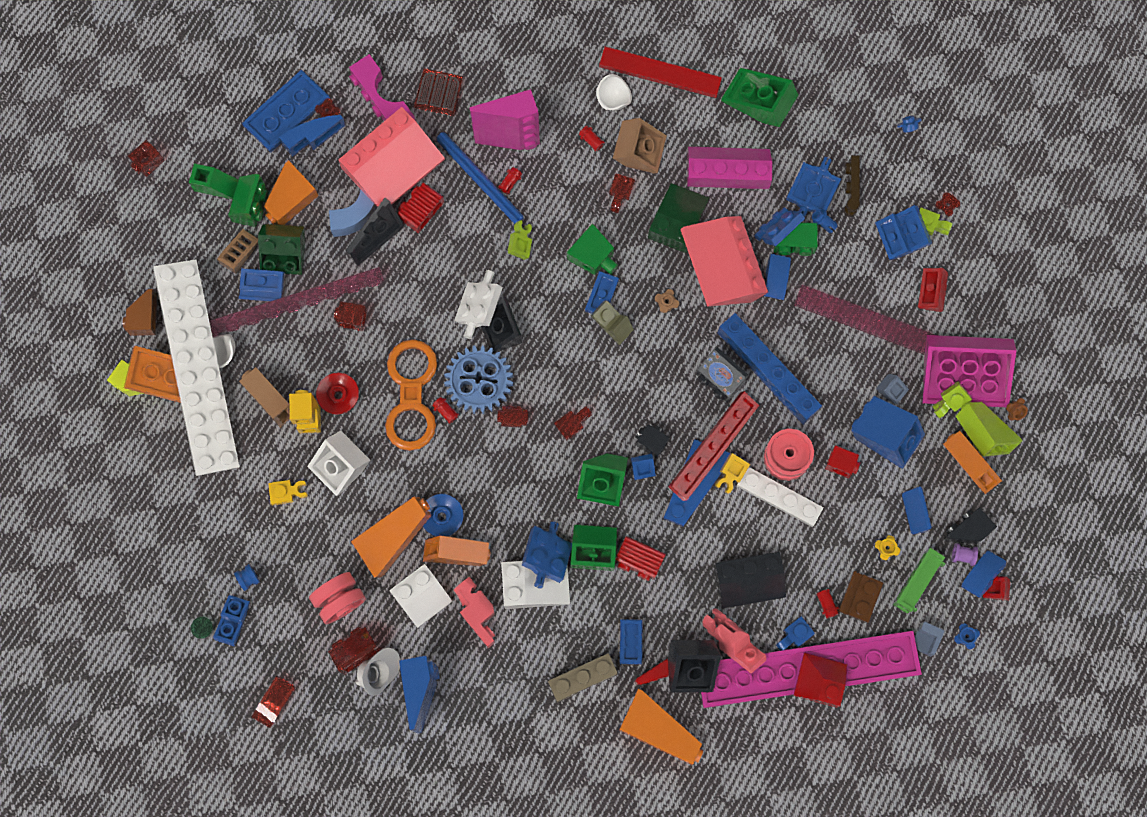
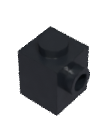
M648 424L645 429L641 427L635 436L638 439L636 446L658 459L668 444L670 437L665 435V431L659 426Z

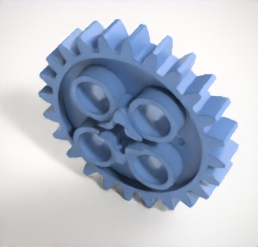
M483 345L480 351H477L476 346H473V352H469L467 348H465V355L457 352L459 359L451 358L454 365H447V370L451 373L444 374L445 378L449 379V381L444 382L445 387H451L446 392L448 395L454 394L451 397V401L455 402L458 400V408L465 405V412L472 408L473 414H476L477 409H481L482 414H484L485 408L493 412L492 405L494 404L500 408L499 400L506 402L507 399L504 394H511V390L507 387L513 386V382L508 380L513 378V373L508 372L511 366H504L507 359H499L501 356L500 352L493 355V348L485 352ZM469 364L475 366V370L472 372H466L464 368ZM488 367L496 368V372L493 375L486 374L485 370ZM461 376H465L466 378H469V379H463V380H462V379H460V377H461ZM478 376H481L482 380L477 384L475 380L478 379ZM464 385H471L473 387L469 393L461 391ZM490 387L494 391L491 395L486 396L482 393L483 389Z

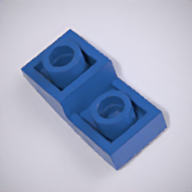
M770 253L765 273L767 274L765 284L768 293L763 296L784 300L790 270V257Z
M987 551L970 571L961 587L980 598L992 586L993 579L1005 568L1006 560Z
M231 595L228 596L221 612V620L213 636L214 640L235 647L249 608V601Z

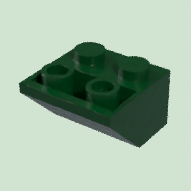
M263 224L258 234L260 270L302 275L305 252L304 226Z

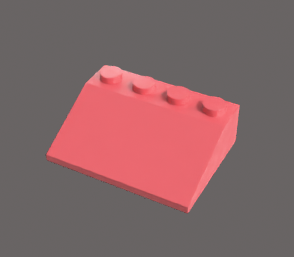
M401 107L338 160L341 169L378 207L384 198H387L393 204L442 163L445 158L417 122Z
M741 216L723 217L681 228L707 306L752 303L768 293Z

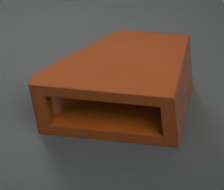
M153 289L145 291L126 309V316L123 317V328L130 336L156 335L157 294Z

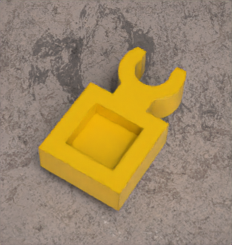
M730 453L720 470L725 475L716 481L715 486L720 488L721 484L725 482L727 484L725 493L729 494L733 489V481L740 483L750 464L735 454Z
M290 480L268 483L272 506L292 503L293 496L299 498L308 497L307 492L299 493L301 486H307L305 481H298L294 486H291Z

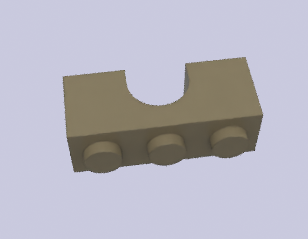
M608 653L549 680L548 684L556 702L559 703L582 690L617 676L618 673Z

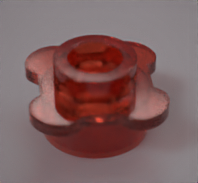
M329 98L325 99L321 105L315 107L316 113H319L321 118L339 115L340 109L335 107L332 99Z
M946 192L942 195V199L936 202L935 207L941 209L949 217L953 215L955 208H959L960 201L954 195Z

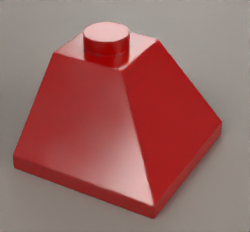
M804 653L793 696L835 708L840 707L846 685L847 664Z

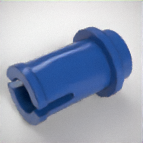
M817 209L812 214L813 223H817L828 233L833 232L829 227L836 230L837 222L831 219L825 210Z

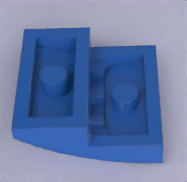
M914 205L898 214H891L875 222L889 260L897 259L932 244L918 206Z

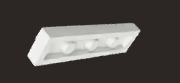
M750 467L740 483L737 484V487L811 527L815 525L824 508Z

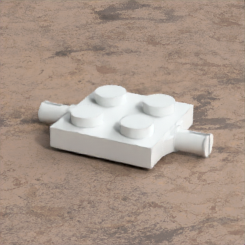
M486 270L482 282L467 283L454 320L459 324H467L463 335L465 338L472 339L475 328L489 326L503 288L498 284H491L495 274L493 271Z

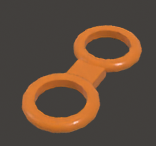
M412 339L396 345L390 352L387 361L389 375L394 382L400 385V404L395 406L387 416L385 424L386 434L392 444L408 451L417 450L427 445L434 436L436 429L434 415L428 407L422 404V386L430 382L436 373V354L423 341ZM418 349L425 353L429 364L424 375L417 379H406L399 375L396 370V361L398 356L405 350ZM408 410L420 412L427 421V429L424 435L418 440L411 442L400 439L394 430L396 418Z

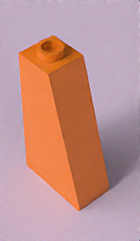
M412 497L351 541L374 578H381L385 575L431 517L428 511L430 506L424 498Z
M640 689L637 690L619 731L690 765H693L694 761L698 763L704 751L700 749L702 743Z

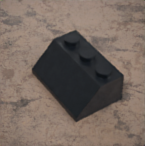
M780 552L719 562L713 566L722 609L786 598L785 575Z

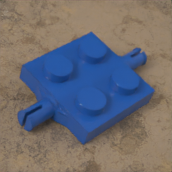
M828 157L823 158L820 167L811 166L803 162L786 198L787 201L800 207L798 212H801L804 217L807 212H814L817 209L827 211L841 181L840 178L827 171L832 162L830 158L827 161Z
M550 522L548 531L534 526L530 531L522 566L532 570L537 575L534 586L537 588H543L545 578L552 579L558 583L564 580L572 543L556 535L559 524L556 522Z

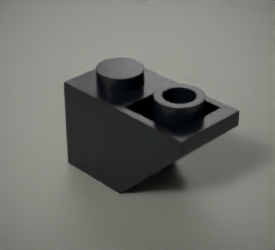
M980 507L975 511L970 509L962 516L963 522L959 525L954 523L946 530L948 535L943 539L946 542L978 544L995 530L997 526Z

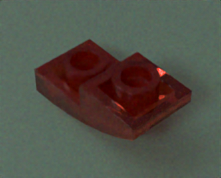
M276 676L251 717L271 728L296 687Z

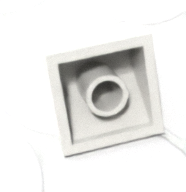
M339 431L324 440L307 467L338 496L363 472L370 459L342 431Z
M425 564L389 590L417 628L453 602Z

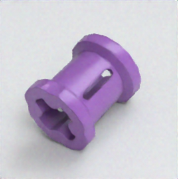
M955 543L952 550V562L961 561L974 566L977 562L978 547L968 548Z

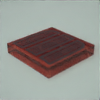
M424 68L414 107L416 109L455 116L464 80L463 76Z

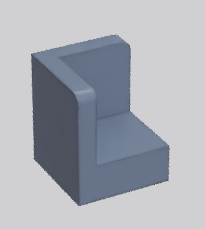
M925 621L920 623L915 635L917 651L930 657L935 655L945 631Z

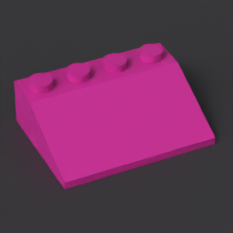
M531 89L469 107L475 144L516 150H531L540 144L539 114Z
M927 335L922 403L936 404L943 400L942 392L956 382H959L971 395L972 400L970 402H983L988 407H1006L1010 401L1017 351L1014 339Z

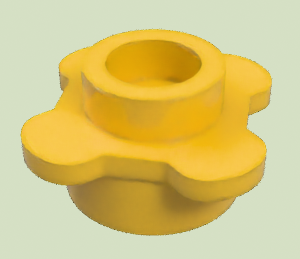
M891 535L882 541L877 540L875 542V548L879 550L882 560H888L890 556L900 554V548L897 546L895 538Z

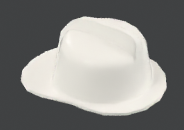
M391 648L381 649L370 660L360 664L355 683L362 686L368 694L373 696L379 695L399 672V654Z

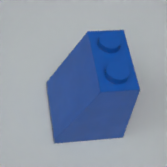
M875 396L865 404L863 413L859 419L854 421L851 430L857 441L902 469L925 436L918 416Z

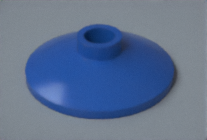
M437 494L426 500L430 506L428 511L431 517L423 525L424 529L436 537L454 534L463 522V509L460 503L454 497L446 494ZM444 513L446 519L441 521L438 519V515Z

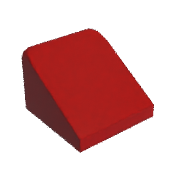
M996 576L993 579L992 586L983 594V598L1009 601L1010 579Z

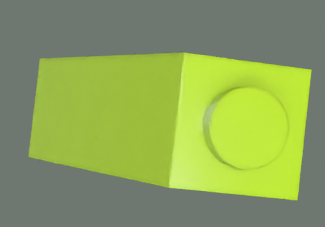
M967 402L956 415V418L982 457L1010 454L1022 442V439L983 402Z

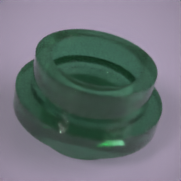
M198 617L191 624L192 634L199 639L209 637L213 631V624L206 617Z

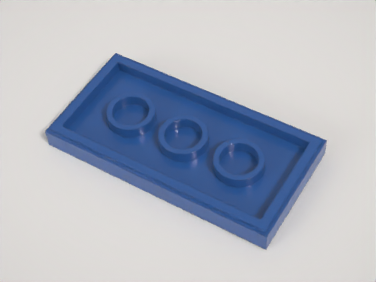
M300 70L242 122V125L271 153L281 144L280 136L307 121L330 100V97L303 70Z

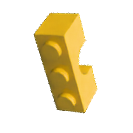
M307 390L295 391V394H289L290 421L293 424H297L298 432L300 434L320 433L321 407L312 393H309Z

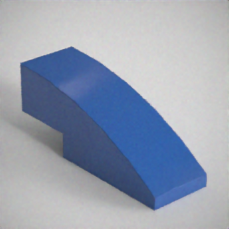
M341 115L326 116L303 123L280 136L279 139L284 148L293 157L308 144L315 150L346 125Z

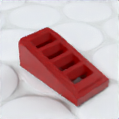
M668 658L635 679V684L637 686L669 677Z

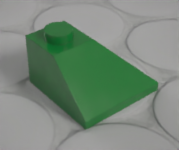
M604 454L583 461L577 499L619 507L628 457Z

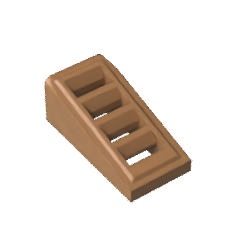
M242 229L222 251L217 261L237 274L258 245V238ZM244 237L251 241V244H247L242 239ZM241 244L242 246L246 247V249L242 250L237 246ZM236 250L241 255L238 257L233 253V251ZM229 257L234 258V259H235L234 263H233L232 261H230L228 258H229Z

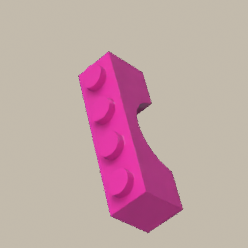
M370 54L349 67L351 73L349 76L355 87L359 85L362 90L360 91L362 97L366 102H371L373 105L371 108L378 118L381 116L385 121L403 107L415 120V116L404 101L389 102L379 96L377 89L383 77L381 69Z

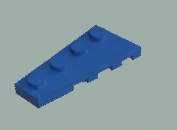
M694 439L685 464L702 442ZM724 451L687 501H682L673 493L663 519L684 527L721 475L720 470L730 453Z

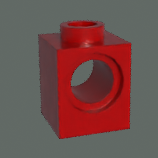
M835 445L830 453L825 469L849 478L852 473L856 474L859 469L860 462L857 461L859 454Z

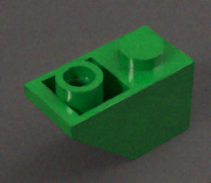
M194 163L189 184L195 192L233 200L239 179L214 167Z
M800 223L777 246L773 247V253H778L779 255L799 253L801 256L815 254L817 249V223Z

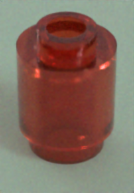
M502 406V410H498L497 422H501V427L522 428V426H527L528 409H523V406Z

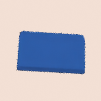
M917 487L904 492L902 498L911 534L928 532L932 527L923 489Z

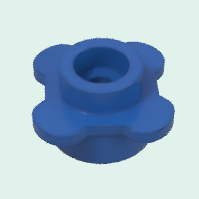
M913 115L907 116L902 119V123L897 124V127H902L903 132H912L919 128L918 122L922 121V119L915 118Z
M961 624L959 626L960 631L954 637V641L957 644L965 645L967 649H973L977 638L980 636V632L977 629L968 627L967 624Z

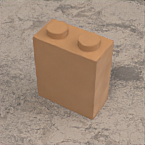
M256 367L253 370L246 371L239 382L281 428L290 420V404Z

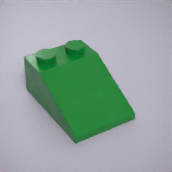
M740 68L721 101L761 123L780 127L797 99L798 93L792 80Z

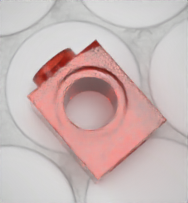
M147 140L128 155L132 162L130 166L138 174L142 172L146 177L165 161L162 155ZM149 157L146 162L141 163L143 158Z
M340 301L339 308L336 307L334 311V320H336L338 327L363 331L367 316L366 307Z

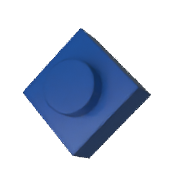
M652 454L631 458L635 480L656 476Z

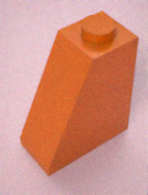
M289 160L284 164L264 205L267 212L265 216L272 224L285 225L318 197L316 189Z
M961 431L947 438L943 445L985 494L1002 482L1000 477Z
M447 536L430 538L425 540L423 562L469 566L486 565L490 559L489 543Z

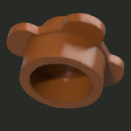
M1019 398L1017 401H1013L1006 406L1009 420H1021L1027 415L1028 408L1024 405L1025 400L1023 398Z

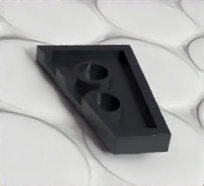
M387 198L383 199L346 248V252L357 266L405 227Z

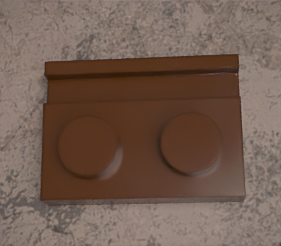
M853 571L838 612L868 624L883 582Z

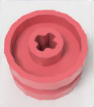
M785 429L777 432L772 436L764 450L763 460L766 469L779 480L790 481L798 479L806 472L813 461V444L808 436L799 430Z
M350 572L343 573L329 580L309 596L315 608H322L319 615L325 624L341 619L358 608L366 600L360 588L353 589L356 581Z

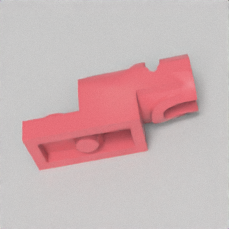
M468 577L454 589L462 606H466L460 614L489 648L495 643L492 639L495 634L488 626L483 628L482 625L495 615L494 607L482 591L473 593L476 589V584Z
M716 608L713 609L714 619L706 615L702 622L703 626L709 634L719 641V649L749 673H753L767 660L766 655L750 643L748 633L737 626L730 618H727L721 611Z

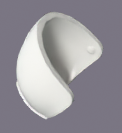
M610 74L600 81L596 90V96L604 109L616 111L631 103V91L621 77Z
M231 334L213 337L219 368L229 364L234 356L236 347Z

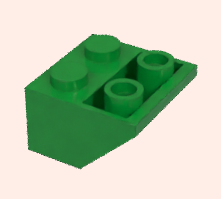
M259 174L239 177L228 214L232 222L256 227L257 222L261 221L263 216L262 205L263 202L267 201L269 191Z
M574 525L571 568L614 571L617 528Z

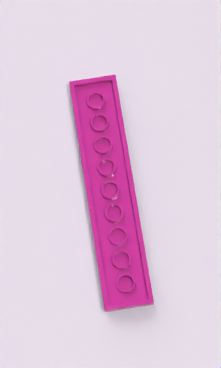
M908 631L764 653L767 660L753 673H749L732 658L720 660L714 691L701 692L703 708L793 695L804 653L847 664L845 687L922 675L914 632Z

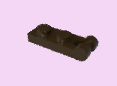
M851 155L849 161L845 162V175H848V182H845V194H848V202L844 208V213L848 217L854 216L860 205V155Z

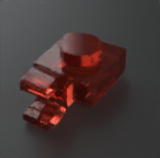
M615 174L609 191V195L614 196L611 204L612 212L619 213L623 199L629 201L635 179Z
M587 406L576 415L570 411L554 422V425L565 440L568 441L584 429L581 423L591 417L592 412Z

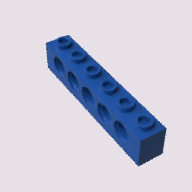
M736 313L719 326L718 334L802 425L819 412L822 405Z

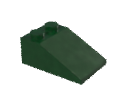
M671 183L653 219L648 239L687 253L688 250L681 228L700 222L709 197Z

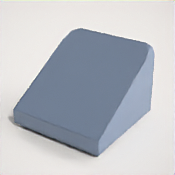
M888 374L876 388L880 394L894 405H897L909 390L901 379L893 374Z

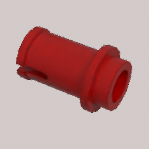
M585 126L579 132L580 139L585 140L595 152L600 150L605 142L592 131V127Z
M514 167L507 170L508 174L498 186L507 195L510 194L516 182L521 180L522 173Z
M440 397L432 405L434 411H438L449 424L454 422L459 416L447 403L446 398Z
M829 589L816 594L824 611L822 615H825L826 619L839 614L837 611L839 607L835 606Z

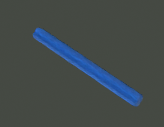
M445 132L440 133L436 137L437 142L514 224L524 219L516 207Z

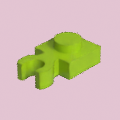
M519 220L514 224L515 232L510 234L507 253L526 260L530 256L532 239L528 238L527 235L531 232L532 226L528 224L523 229L522 221Z

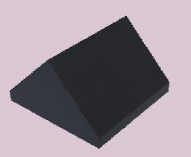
M503 297L497 302L490 325L481 326L489 348H493V353L522 343V336L507 297Z

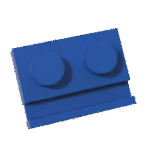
M241 268L239 299L282 303L284 272Z

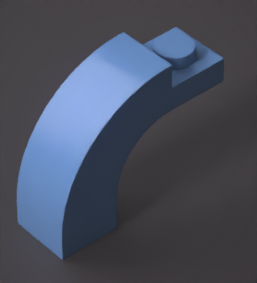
M361 189L358 199L351 206L344 209L329 210L330 227L333 237L357 232L376 210L377 206Z

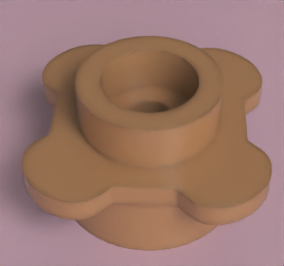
M671 289L655 296V301L658 302L662 313H667L679 306V301L675 299L674 291Z

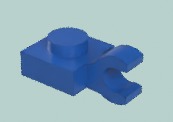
M801 616L783 630L787 636L777 643L776 646L780 651H783L792 643L798 648L815 633Z

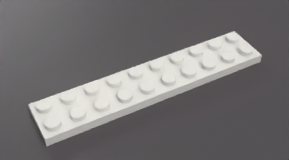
M197 260L153 266L195 474L200 476L239 468Z

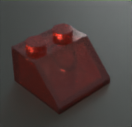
M366 627L354 629L349 633V638L344 641L342 639L336 641L331 645L332 649L328 651L336 668L343 675L348 674L381 650Z

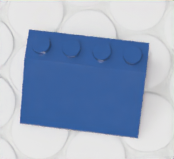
M427 656L399 660L409 729L417 734L423 731L436 690V680L440 679L438 666Z

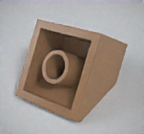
M641 118L624 120L621 123L613 159L629 168L658 173L667 135Z

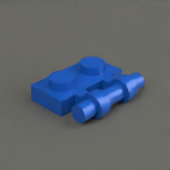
M783 208L779 212L776 211L767 224H762L754 236L758 241L763 239L765 244L777 246L805 217L801 212L788 211L786 208Z

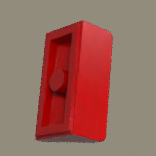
M923 268L918 303L919 309L943 312L948 272L944 268Z

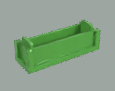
M932 548L926 550L892 605L906 614L912 611L916 612V603L939 566H945V563L942 562L945 557Z

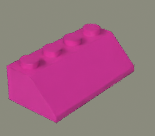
M688 146L687 187L770 188L772 182V157L770 149Z

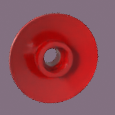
M332 373L324 377L318 384L316 398L324 411L335 415L344 414L356 405L359 398V389L354 379L349 375ZM341 392L342 397L339 399L335 398V394Z

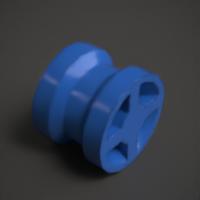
M250 564L246 565L242 571L237 570L234 572L238 583L244 591L248 590L252 584L257 585L260 583L257 574Z

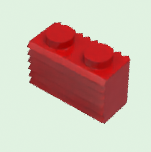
M423 182L421 186H416L413 189L408 202L404 201L399 206L398 216L404 224L419 234L443 205L444 198Z
M626 536L615 562L618 563L617 567L621 570L629 572L631 569L638 573L637 576L639 578L649 581L650 578L655 580L666 554Z

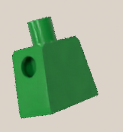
M593 224L566 252V259L593 275H596L602 268L611 275L618 267V264L611 259L614 255V247Z

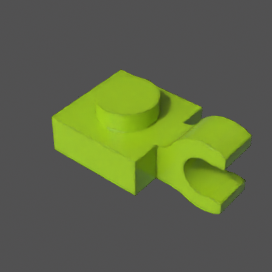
M920 208L919 211L929 235L932 236L934 230L944 235L949 234L953 225L951 222L939 221L940 214Z
M956 382L941 393L943 400L937 402L932 407L938 418H941L950 408L955 412L965 403L970 402L972 398L959 382Z

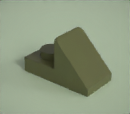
M604 300L590 315L618 345L634 330L629 318L626 315H620L607 300Z

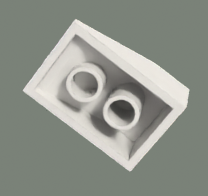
M522 561L501 562L505 609L570 604L568 568H566L564 580L560 583L545 578L543 588H537L534 586L537 575L532 570L522 566Z

